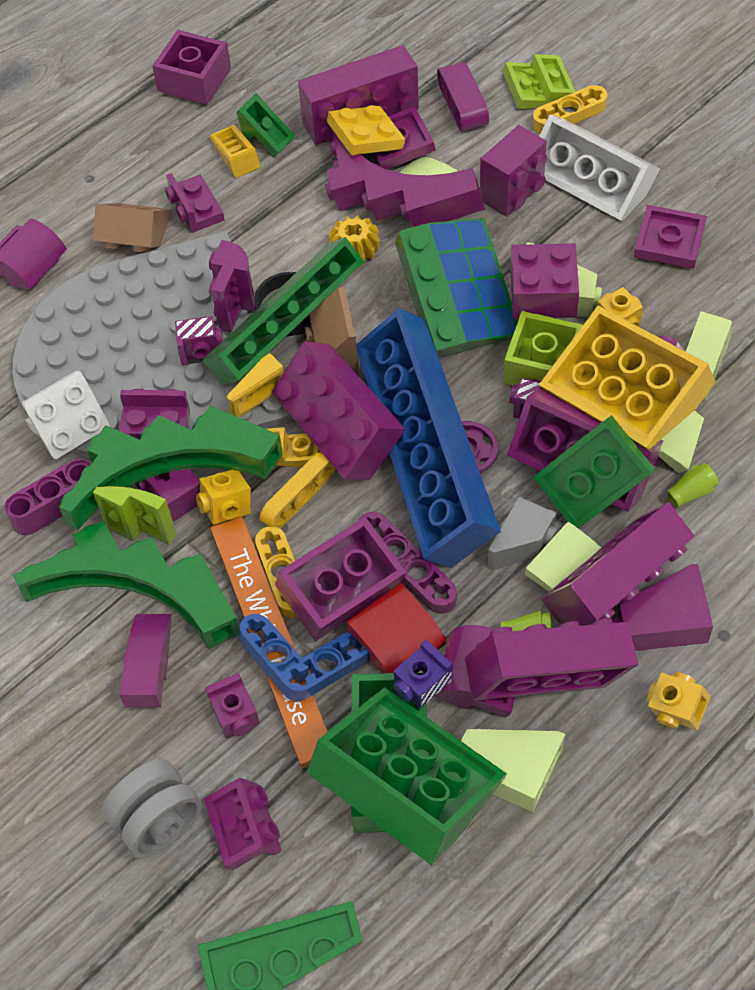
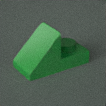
M257 93L236 112L242 134L249 141L255 136L273 157L295 137V134Z

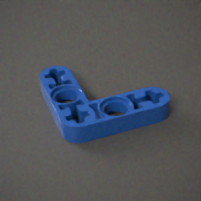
M260 614L248 615L242 619L239 626V641L279 690L288 699L294 701L308 699L364 665L370 657V653L349 631L302 658L265 616ZM250 629H252V630L254 631V632L251 633V634H249V630H250ZM261 630V631H262V632H261V638H260L259 635H258L257 633H255V632H258V631ZM349 645H351L352 647L355 648V649H352V650L348 651ZM359 646L362 648L360 652L356 649ZM272 651H279L286 656V659L283 662L274 663L267 658V654ZM329 659L337 667L334 670L325 671L319 668L317 663L320 660ZM292 679L298 682L305 679L304 686H301L299 683L291 684Z

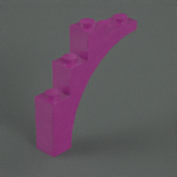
M333 131L334 139L330 140V145L337 159L333 160L334 168L327 170L329 183L325 184L329 200H335L340 211L364 203L367 211H373L377 221L402 213L404 220H410L413 227L427 223L451 221L485 210L480 187L473 168L436 175H412L386 170L369 162L361 154L351 155Z

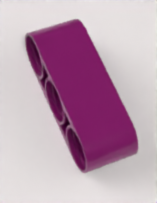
M461 62L438 68V84L459 131L488 125L489 113L487 105L467 63Z
M83 458L72 460L7 498L4 509L14 531L20 535H30L63 517L59 506L64 495L74 488L80 480L83 470L92 463Z

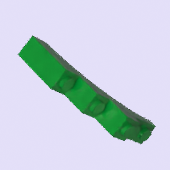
M211 405L203 416L201 415L196 419L192 430L158 415L153 423L143 430L140 440L105 425L102 431L94 436L89 443L87 452L92 464L83 470L80 480L74 488L64 495L59 508L66 525L79 530L98 509L93 494L96 487L114 486L129 488L151 477L188 468H223L242 471L267 479L283 455L280 435Z
M104 520L97 524L88 525L81 531L73 534L72 536L77 546L61 550L53 557L38 564L29 565L21 572L13 575L26 602L53 592L74 588L109 587L122 589L155 599L177 612L196 630L208 649L239 635L236 616L201 553L193 557H185L179 560L176 565L168 568L152 537L143 541H136L129 545L128 548L120 551Z

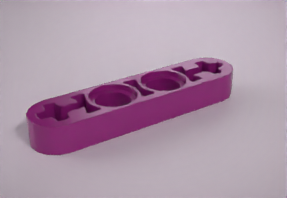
M374 511L363 514L358 521L366 517L373 528L378 526L379 535L388 547L400 545L404 548V553L396 557L407 572L402 583L434 613L444 614L450 612L457 602V590L453 582L431 561L424 560L422 552L384 515ZM414 567H422L428 573L424 578L416 580L411 578L408 572ZM433 581L434 589L442 595L447 592L446 600L441 597L435 600V591L430 586Z

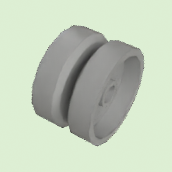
M158 759L136 768L124 777L111 790L103 802L101 813L115 832L122 833L121 839L133 856L144 859L158 854L180 839L194 824L200 815L203 805L189 785L182 784V778L168 760Z

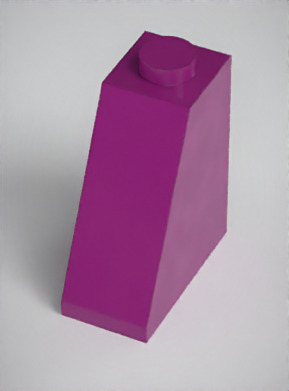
M691 564L640 592L628 602L619 605L617 618H613L612 621L613 623L628 622L635 651L705 644L709 642L713 623L698 564Z

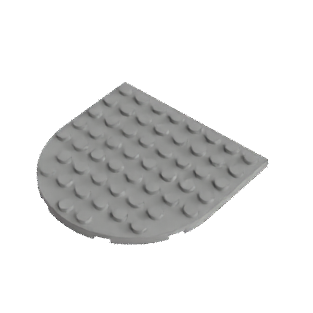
M228 232L215 233L94 266L67 280L53 290L29 316L15 346L13 380L21 405L26 399L74 371H80L106 416L110 427L118 431L123 409L120 399L121 390L140 388L144 390L175 389L185 391L190 407L188 428L191 430L196 419L201 415L203 416L210 405L230 414L226 396L248 373L239 381L222 385L203 362V359L188 360V365L182 366L177 348L175 321L213 316L216 329L219 328L217 317L213 313V297L209 294L210 283L213 279L212 270L209 269V258L211 253L217 250L221 240L231 242ZM241 310L232 332L254 312ZM222 331L223 339L227 338L231 334L229 332ZM274 395L239 417L264 429L295 422ZM92 438L69 452L90 459L87 449Z

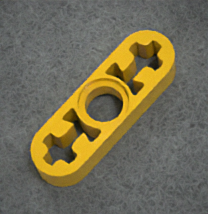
M591 85L538 107L533 113V129L541 134L550 114L575 124L603 112L607 104V91L601 86ZM566 107H573L577 109V111L569 113L565 112L563 109Z
M322 452L316 453L265 504L260 514L261 522L268 527H278L281 529L330 480L335 472V468Z
M265 527L255 537L257 553L280 613L285 617L295 618L297 615L276 588L277 578L272 575V571L277 566H288L295 560L285 533L278 527ZM273 539V542L276 543L277 555L272 556L271 549L266 542L267 540Z

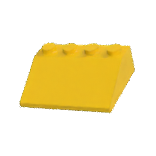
M598 305L539 386L601 423L612 415L633 442L649 450L699 406L716 381L708 363Z

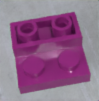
M29 219L23 226L16 225L0 242V276H4L10 286L31 289L40 282L41 277L46 271L59 261L60 256L67 248L49 227L37 220Z
M221 240L217 250L213 251L209 258V269L213 273L209 294L213 297V313L217 317L219 328H222L224 332L231 333L241 310L254 312L255 296L246 252L233 242Z
M464 625L450 632L444 656L453 664V678L434 697L465 709L474 705L503 717H507L512 713L515 697L473 700L464 658L476 648L477 643L484 641L490 636V632L494 630L493 628L479 625Z

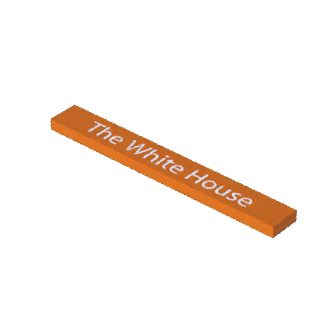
M241 516L210 527L243 617L245 618L251 614L265 616L294 648L243 517ZM260 630V631H258V632H255V633H257V634L259 635V637L261 638V632H262V631ZM272 651L267 654V658L274 663H280L286 659V656L279 651ZM265 673L301 769L309 767L318 739L328 732L315 698L311 696L302 701L288 699ZM292 679L291 684L299 683L301 686H304L305 679L300 682Z

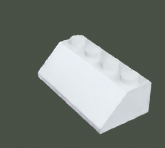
M551 114L539 136L547 141L545 180L621 221L647 196L660 168L585 129Z

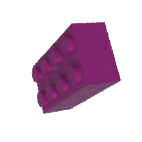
M404 45L298 80L302 124L315 145L334 139L333 130L327 122L328 111H336L343 108H364L374 105L380 106L387 116L414 106L419 110L418 66Z
M304 341L272 390V394L344 479L370 480L405 431V428L330 344Z
M540 387L526 398L507 456L541 471L601 422ZM660 440L649 450L637 443L635 445L654 467L664 440ZM650 475L613 502L612 505L629 512L641 500Z
M667 502L636 518L544 595L541 600L560 625L578 621L580 626L590 625L601 619H609L615 614L612 607L619 602L624 604L640 592L637 586L643 581L648 583L664 571L661 565L668 560L673 562L688 550L685 544L695 535L671 504Z
M601 619L590 625L580 626L578 621L563 623L557 628H547L545 624H536L521 631H513L512 627H500L492 630L490 636L484 641L477 643L476 648L464 658L473 700L605 688L639 665L628 622L613 623L612 619Z

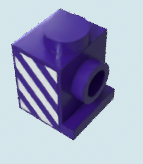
M425 640L421 643V648L393 671V687L404 701H412L421 709L452 681L453 664L431 643ZM419 671L424 673L423 675H417Z

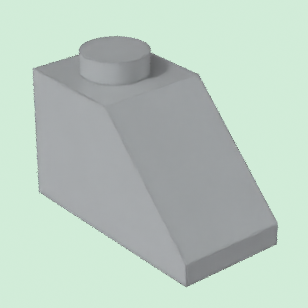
M518 497L500 528L501 532L496 535L488 549L487 567L495 570L534 559L559 531V528L555 527L556 512Z

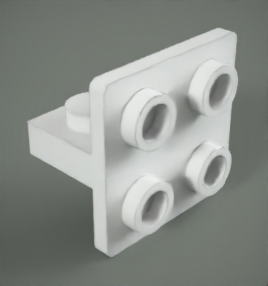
M74 371L22 402V406L29 417L25 420L33 433L40 436L51 457L54 459H58L98 435L105 425L110 427L106 416L80 371Z

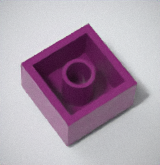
M177 30L152 65L158 92L208 105L231 70L227 42Z
M518 124L480 158V191L483 203L508 217L515 209H520L528 197L534 192H538L543 187L546 179L544 174L547 161V141Z
M576 243L512 245L510 273L513 319H519L522 311L551 318H577L579 280Z

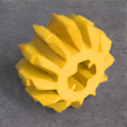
M359 215L354 219L345 216L344 222L335 221L334 228L330 229V243L346 237L363 261L365 259L373 260L375 252L380 247L379 231L377 226L372 224L370 218L361 220Z

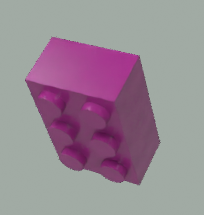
M364 517L278 572L275 586L316 642L353 618L399 583H402L407 572L367 518Z

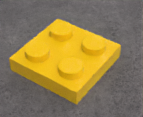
M371 105L364 108H343L341 110L328 111V124L351 155L398 150L404 147L405 138L380 106Z

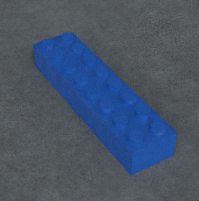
M398 308L356 344L357 354L368 388L405 428V431L389 453L424 560L452 568L499 534L501 530L426 321Z

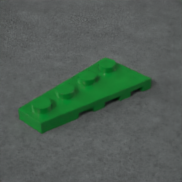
M353 901L197 946L207 990H282L363 943Z

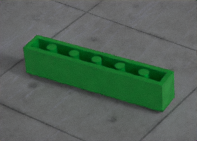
M346 237L328 243L203 359V362L222 385L239 381L364 263L363 259Z

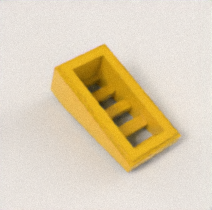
M235 125L209 136L221 158L236 178L260 167L256 149Z
M270 353L265 355L226 396L230 414L241 417L273 396L272 390L283 375L284 369Z

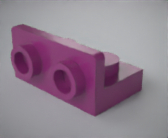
M172 173L166 175L168 186L164 188L170 204L175 203L177 205L175 208L179 220L182 224L186 222L192 233L225 221L222 209L201 174L177 183Z
M140 388L121 390L120 399L123 409L119 431L140 440L143 430L148 425H151L158 415L188 428L190 407L185 391L175 389L144 390Z
M238 778L204 798L225 868L234 870L263 853L276 855L282 851L278 841L280 832L270 817L267 808L268 796L261 785Z

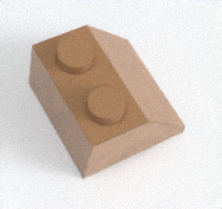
M124 203L95 204L93 241L103 242V247L121 249V244L132 245V251L148 252L150 248L161 245L171 217V209Z
M340 287L309 314L311 326L305 327L307 342L330 344L359 376L356 336L345 287Z

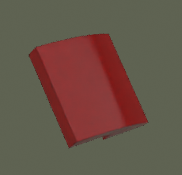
M399 583L347 621V630L370 653V661L382 673H393L395 669L421 648V643L425 640L431 643L437 650L447 644L445 636L434 620L402 583Z

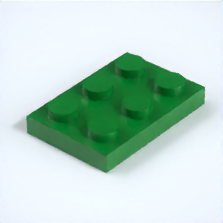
M611 415L533 476V478L566 520L575 527L580 528L651 475L656 469Z

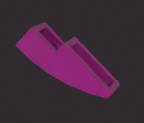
M171 614L135 615L126 648L120 688V698L125 708L161 707L163 680L167 678Z

